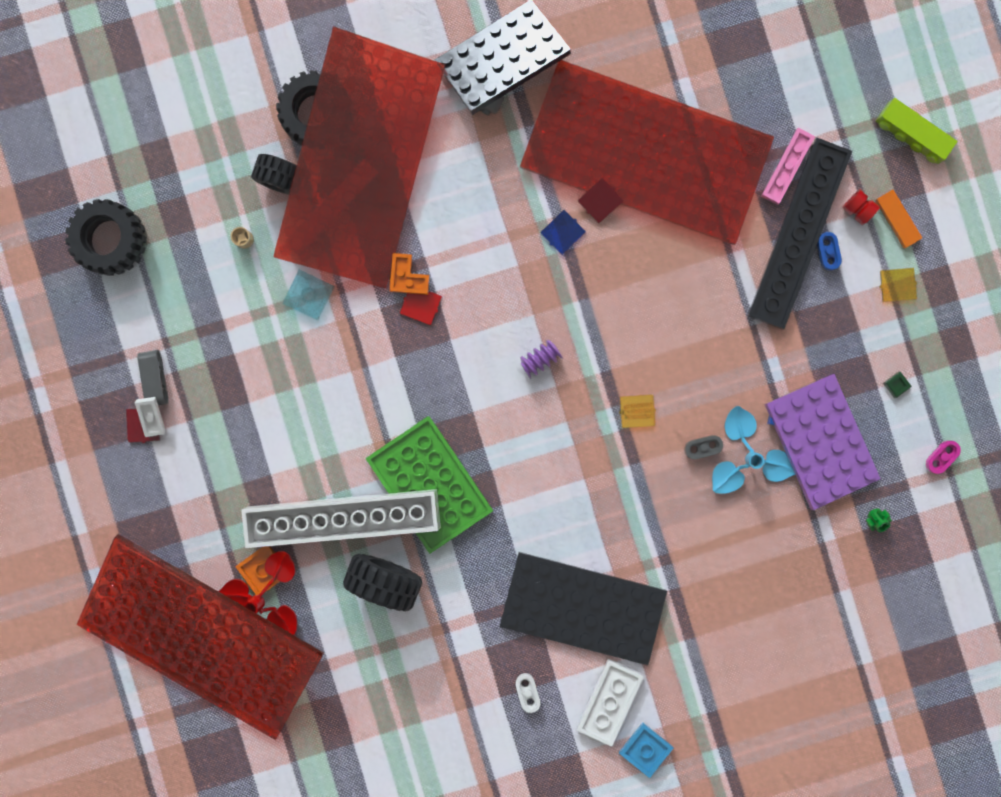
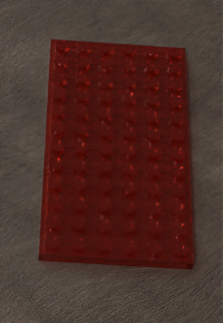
M334 26L332 27L273 254L274 258L386 289L392 267L393 253H396L445 64Z
M561 60L556 65L520 168L585 192L603 178L611 187L615 188L616 193L624 200L621 205L735 245L774 136Z
M117 534L112 541L76 624L274 740L279 736L324 655V652L120 534Z

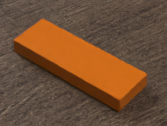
M893 189L875 200L904 249L922 239L921 234Z

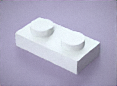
M156 397L136 400L135 406L145 437L165 434L166 430Z

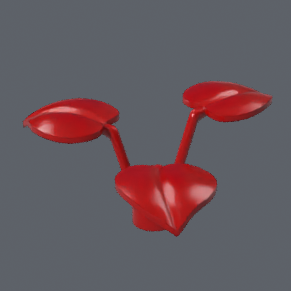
M278 551L270 555L265 562V571L273 576V578L260 594L250 595L249 587L245 582L240 579H232L216 593V596L236 609H243L249 616H255L258 612L262 614L263 612L271 611L267 616L269 627L274 632L291 640L296 633L298 625L295 612L287 605H281L278 609L274 606L263 608L265 600L262 596L276 578L280 582H288L295 576L296 569L290 555L284 551Z

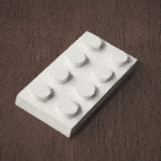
M608 659L576 728L577 731L612 747L643 680V674Z

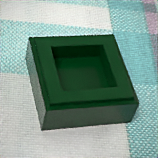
M901 371L883 382L894 398L899 397L912 387Z

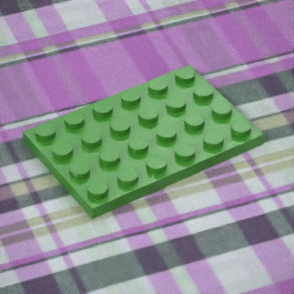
M427 416L365 458L389 494L437 489L441 528L438 531L416 533L429 554L493 512L492 507L430 416Z

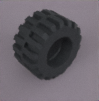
M258 154L251 178L258 184L277 192L297 195L305 172L299 166L282 158L269 154Z

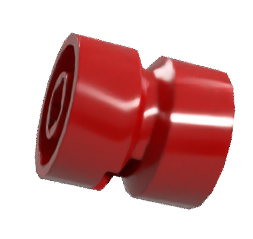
M859 189L842 208L850 215L855 214L854 219L863 226L878 212L880 206L873 200L868 201V195Z

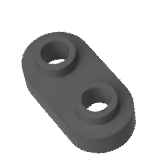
M715 435L694 439L686 443L684 452L691 459L715 455L722 451L723 441ZM711 441L715 442L714 448H710L709 443ZM692 446H696L697 451L695 453L691 452Z

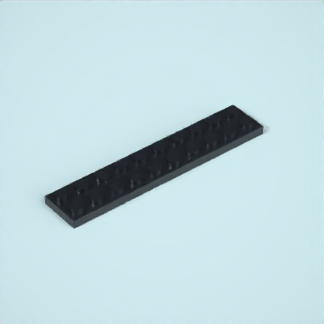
M815 138L749 309L748 317L782 330L785 329L852 154L851 150L823 139Z

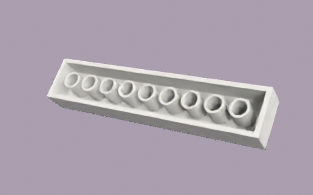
M437 489L249 506L241 509L245 548L438 531L441 528Z

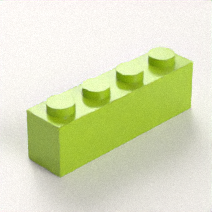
M895 97L887 103L875 121L879 124L880 128L893 133L897 140L909 144L913 151L922 153L931 163L939 164L944 161L958 142Z

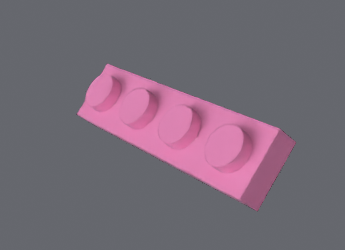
M799 127L796 129L761 197L777 205L780 204L815 138L814 135Z

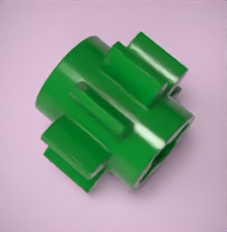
M879 508L871 510L867 515L868 519H866L871 531L876 529L878 532L886 531L892 521L887 510L881 511Z

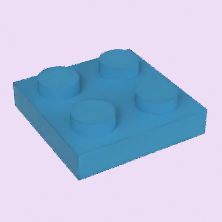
M642 722L621 748L619 754L650 778L674 747Z

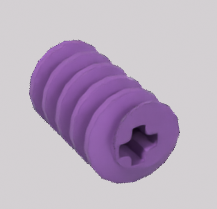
M550 340L546 341L547 347L543 344L539 345L540 351L534 348V355L528 352V359L523 356L520 357V364L530 379L531 372L538 375L537 368L544 371V364L550 367V360L557 363L556 356L563 359L555 344Z

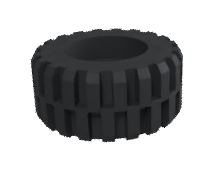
M310 70V74H306L305 71L300 72V77H291V82L289 84L285 83L282 86L284 92H279L278 94L279 103L276 104V110L279 113L277 115L278 120L288 136L300 146L306 145L308 149H314L315 147L325 149V145L329 144L332 147L336 145L334 141L337 139L341 141L344 138L343 133H348L350 129L349 123H352L353 120L351 114L353 107L344 86L334 76L329 77L328 73L323 71L318 74L316 70ZM314 95H322L329 98L333 109L330 117L324 123L317 126H307L299 120L298 110L305 99Z
M96 199L92 201L93 204L89 202L82 205L83 209L77 208L74 211L76 214L74 218H69L68 222L71 224L65 230V233L68 234V238H65L66 245L71 247L68 248L69 254L74 256V261L82 265L83 268L101 275L114 276L115 273L118 275L125 273L124 269L131 270L134 267L133 263H138L141 260L139 257L140 253H144L146 249L143 247V243H147V237L143 235L146 230L140 224V218L129 208L112 200L104 199L102 201ZM106 221H114L118 224L121 231L119 245L111 253L99 255L93 248V233L100 224Z
M356 554L351 559L343 585L350 593L368 602L388 609L406 612L411 610L415 604L422 585V579L418 574L393 562L371 555Z

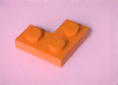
M393 253L389 291L428 295L430 276L411 274L412 254Z

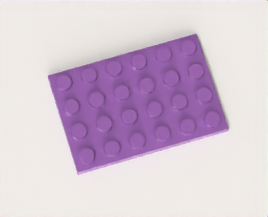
M835 374L826 376L765 404L811 510L818 509L881 479Z

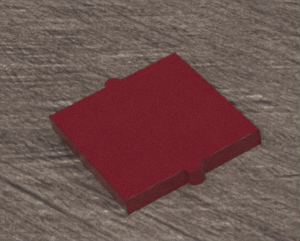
M601 178L578 199V202L587 210V214H590L600 223L624 200L616 193L614 187H611Z
M126 409L128 442H142L144 444L147 441H160V435L145 437L137 409Z

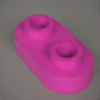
M949 440L942 442L927 458V470L935 474L943 473L960 455L961 448L959 444ZM947 447H950L949 453L946 452ZM935 460L937 461L936 467L933 466Z

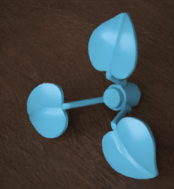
M740 406L734 407L725 420V432L732 440L741 438L749 453L745 457L746 464L740 465L737 468L729 461L719 463L713 470L712 490L715 493L725 494L739 489L745 480L744 474L739 471L743 468L752 467L759 469L763 466L764 476L773 482L783 481L795 475L785 452L777 449L770 450L766 455V460H764L761 454L754 452L745 440V437H750L755 433L757 428L756 420L751 413Z

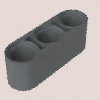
M153 350L138 353L137 360L144 398L156 397L158 406L168 404V392L160 351Z

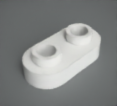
M528 673L520 674L516 679V689L521 706L528 713L536 712L540 707V698L534 678ZM527 680L529 683L528 685L524 686L522 685V681ZM532 698L534 703L528 704L527 700Z

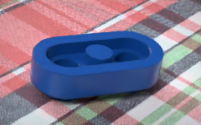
M832 232L821 234L817 243L821 265L826 270H835L842 263L837 236ZM824 239L828 240V246L824 245ZM828 258H831V259H832V261H833L832 264H829V263L827 262V259H828Z

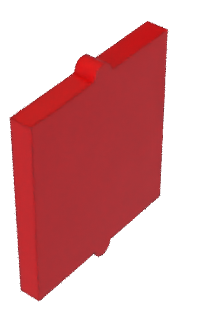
M430 291L428 295L407 293L406 297L403 298L404 303L400 314L431 325L435 314L438 313L437 308L442 296Z

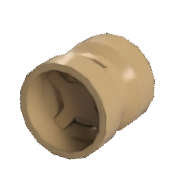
M237 227L231 232L232 242L242 249L251 247L254 242L252 233L243 227Z

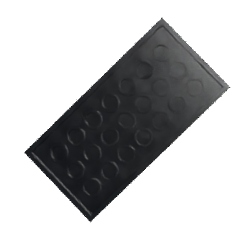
M518 552L500 627L649 665L667 590Z

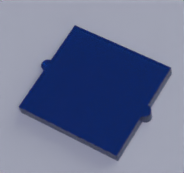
M563 210L540 233L550 242V246H553L563 255L586 231L577 223L576 218L573 219Z

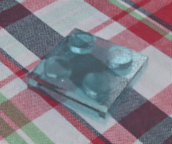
M299 269L282 304L319 320L334 286Z

